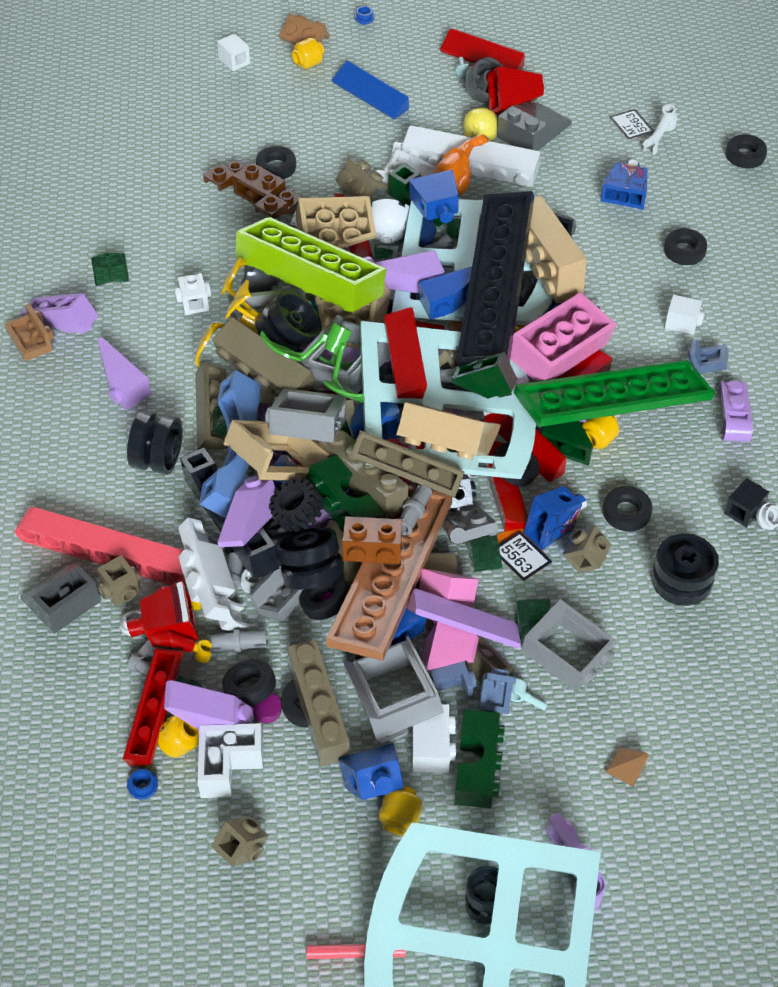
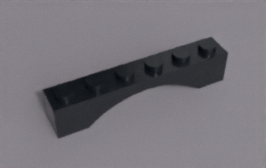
M205 448L180 458L185 482L199 502L203 483L218 470L216 463ZM204 507L221 532L226 518ZM263 528L244 546L231 547L254 580L280 569L276 546Z

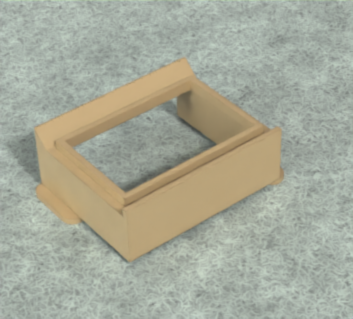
M232 420L223 443L226 446H231L230 448L258 472L259 480L293 479L297 481V478H302L304 481L311 465L330 458L332 455L315 440L269 434V424H266L265 421ZM272 450L287 451L304 467L269 466L274 453Z

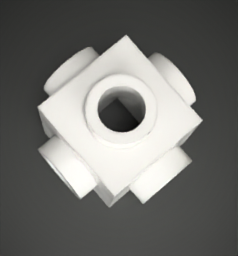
M202 273L178 277L179 288H175L177 303L182 302L185 315L209 311L208 297H211L209 282L204 283Z

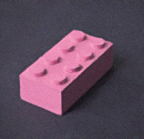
M580 292L514 333L510 359L535 382L556 379L607 345L617 324Z

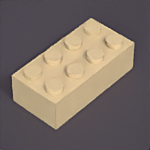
M540 195L534 198L525 262L530 264L536 279L541 280L547 295H551L557 304L572 298L580 292L584 294L587 258Z

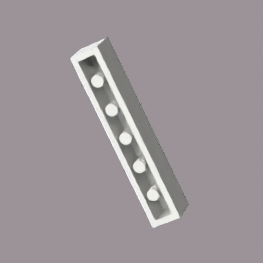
M410 125L402 145V151L437 166L444 154H447L453 148H458L462 143L473 138ZM488 141L482 146L473 147L469 156L471 174L533 187L540 167V151Z

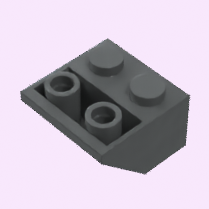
M65 565L20 596L21 600L54 634L101 602L96 582L79 565Z

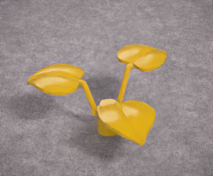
M239 257L228 273L221 291L222 295L227 291L234 297L227 310L225 319L228 320L230 314L236 309L242 313L239 322L258 334L255 327V318L259 313L245 302L247 298L251 297L248 289L249 281L246 279L236 293L232 290V282L237 271L246 265L244 258ZM213 322L205 331L196 350V366L200 367V353L211 335L217 329L223 328L225 323Z

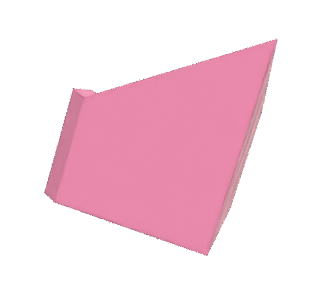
M423 568L418 589L472 608L478 578Z
M437 621L425 639L421 661L427 671L466 660L468 663L474 662L479 637L476 634Z

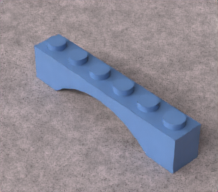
M234 370L221 382L217 403L223 413L227 430H229L232 420H258L257 408L261 401V396H259L261 386L237 370ZM228 446V454L222 468L217 470L203 483L199 505L225 518L227 517L235 492L249 478L247 475L249 464L230 448L231 446Z

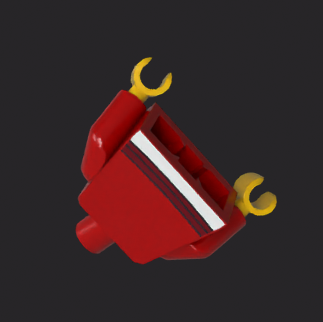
M183 581L169 587L162 586L152 595L140 601L141 617L127 621V628L132 638L146 634L153 647L174 648L187 653L194 651V657L198 662L207 663L210 661L212 655L210 652L212 648L211 642L209 640H201L195 643V640L198 639L194 610H200L202 607L201 603L191 601L189 591H187Z

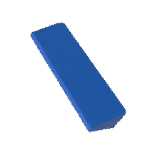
M348 60L332 79L333 83L392 119H396L409 110V97Z

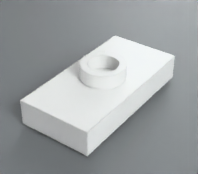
M397 149L388 168L396 169L403 163H406L420 172L422 177L433 174L436 166Z

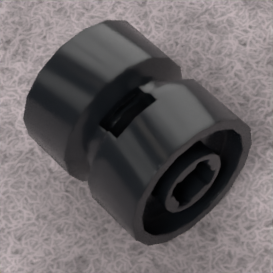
M493 866L478 867L472 871L467 881L466 912L471 919L482 924H491L499 871L498 868Z

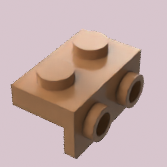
M289 14L279 37L281 40L295 45L307 38H314L317 42L321 43L323 38L329 39L330 34L326 26L319 21L313 23L302 15L294 16Z
M30 303L25 305L27 315L4 323L6 332L25 362L53 351L51 340L54 337L48 325H43L44 321L39 310L34 311Z

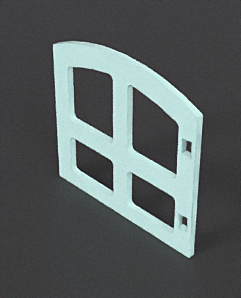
M459 199V212L454 214V216L461 217L456 249L419 247L423 215L411 201L401 257L435 250L441 265L453 266L454 271L471 267L483 201ZM525 262L524 271H533L529 263ZM538 279L526 304L523 307H518L515 325H528L546 314L554 299L551 295H547L540 279ZM395 290L392 313L413 307L415 318L430 319L420 300H412L410 298L411 292ZM466 303L454 313L435 319L463 321Z
M360 322L362 392L365 397L363 403L364 432L382 439L380 402L401 404L406 402L439 410L450 408L508 414L512 416L513 424L509 447L504 457L474 455L473 460L458 457L456 456L457 453L449 452L448 450L446 453L430 449L431 444L424 442V449H406L465 472L464 474L514 479L522 478L531 457L536 423L514 394L516 384L530 383L527 374L510 359V364L517 377L510 396L502 398L496 396L487 399L473 392L443 389L440 380L438 349L458 350L461 332L417 327L427 389L423 399L397 398L395 384L382 383L379 380L377 342L388 343L384 323ZM479 462L491 463L493 468L478 467Z
M412 822L388 863L374 900L367 931L364 986L394 987L393 954L396 950H406L482 963L485 967L483 987H509L510 973L514 969L561 976L565 982L564 987H585L601 852ZM428 852L493 861L498 864L499 871L491 930L488 937L481 938L407 926L399 922V916L410 885ZM528 867L573 874L577 879L569 948L565 951L519 944L515 939L523 872Z

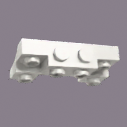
M187 517L178 527L184 550L178 558L191 601L201 603L204 616L219 620L221 629L233 632L234 629H240L241 632L247 631L250 625L243 623L240 613L244 609L243 605L228 599L235 591L226 563L227 557L224 556L222 547L218 546V538L208 534L204 530L201 521Z

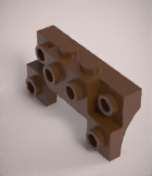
M234 159L225 167L218 164L203 175L204 182L208 183L210 181L217 185L220 192L233 185L234 193L254 204L255 212L262 211L273 219L285 214L295 215L298 198H303L287 189L285 180L272 174L253 162L244 165Z

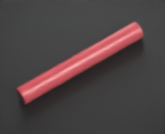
M366 944L307 946V959L365 958ZM396 950L393 957H406V950Z

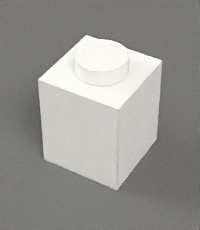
M236 34L217 41L219 60L229 69L235 71L250 64L249 46Z
M673 294L665 329L694 335L696 326L702 325L705 312L700 311L702 301Z

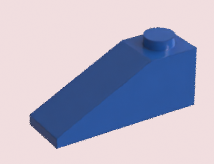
M472 266L419 282V300L430 320L454 313L466 303Z

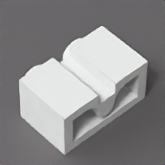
M442 704L444 713L412 726V772L449 773L450 761H455L456 743H450V734H455V716H449V704Z

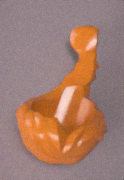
M484 134L477 135L473 139L462 143L458 148L451 149L447 154L443 155L442 160L435 167L433 174L453 170L459 197L465 193L470 185L471 169L469 156L473 147L482 146L487 143V136Z

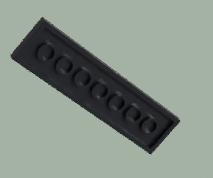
M533 191L484 194L456 358L458 366L505 352L510 362L535 198Z

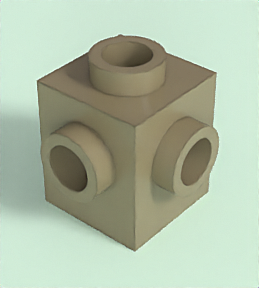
M596 526L579 528L571 534L563 556L579 573L599 569L606 559L611 543Z
M122 555L97 568L100 584L97 585L102 597L105 600L109 598L115 607L124 602L131 601L136 595L140 594L138 582L141 580L135 567H130Z
M244 816L225 821L211 847L234 867L256 861L264 851L263 845L269 835L261 829L258 821Z

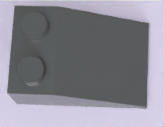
M538 102L512 105L498 116L497 138L515 147L539 151L572 124V120Z

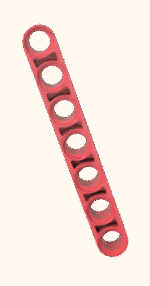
M29 507L15 529L16 536L24 542L101 565L122 555L130 567H135L139 576L169 585L183 581L187 588L178 558L183 551L181 549L36 507Z

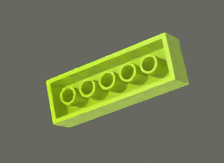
M271 217L242 228L236 233V259L242 257L246 265L260 269L267 275H273L283 280L284 283L299 287L306 293H312L322 298L325 302L338 305L345 311L354 312L383 296L386 268Z

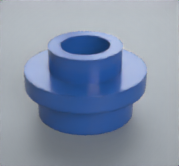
M360 6L356 9L354 19L362 25H367L375 19V14L371 7Z
M147 769L134 771L127 781L129 794L139 800L152 797L158 789L156 775ZM142 783L148 784V786L144 788H138V786Z

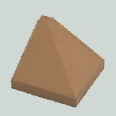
M619 748L606 773L634 787L647 764L649 754L642 751Z

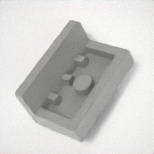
M278 562L280 569L267 574L249 593V598L260 616L283 621L300 603L299 597L304 589H291L284 585L281 572L283 564Z

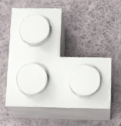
M261 723L199 726L197 781L200 797H232V770L263 769Z

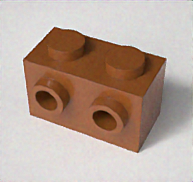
M345 517L342 540L343 561L400 564L403 519Z

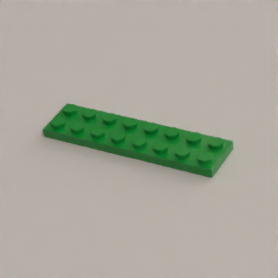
M688 360L516 384L514 394L537 426L542 427L712 400L715 391Z

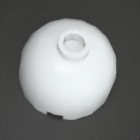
M381 199L372 202L371 208L376 231L375 239L384 244H391L403 239L410 207L407 204L403 207L399 205L398 200Z

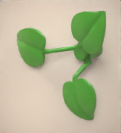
M333 322L328 334L322 333L320 339L305 353L294 352L287 347L272 342L261 331V338L274 352L300 362L305 360L325 342L324 348L333 352L332 358L327 359L321 356L318 358L325 364L335 368L332 382L324 380L323 383L341 396L364 403V394H356L350 389L343 387L337 379L339 369L347 371L353 364V361H341L346 344L353 331Z

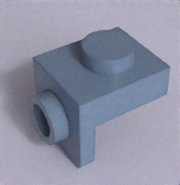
M696 339L692 340L691 350H688V360L694 365L699 374L725 370L728 366L729 350L726 344L701 349Z
M464 661L430 670V678L437 691L462 685L466 699L473 698V688L477 687L476 678L472 670H467Z
M492 668L491 673L483 674L477 710L509 714L512 686L516 684V677H510L507 670Z

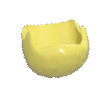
M481 107L470 110L465 115L463 122L464 136L474 138L477 135L484 134L487 136L488 141L494 140L498 130L496 114L487 108Z

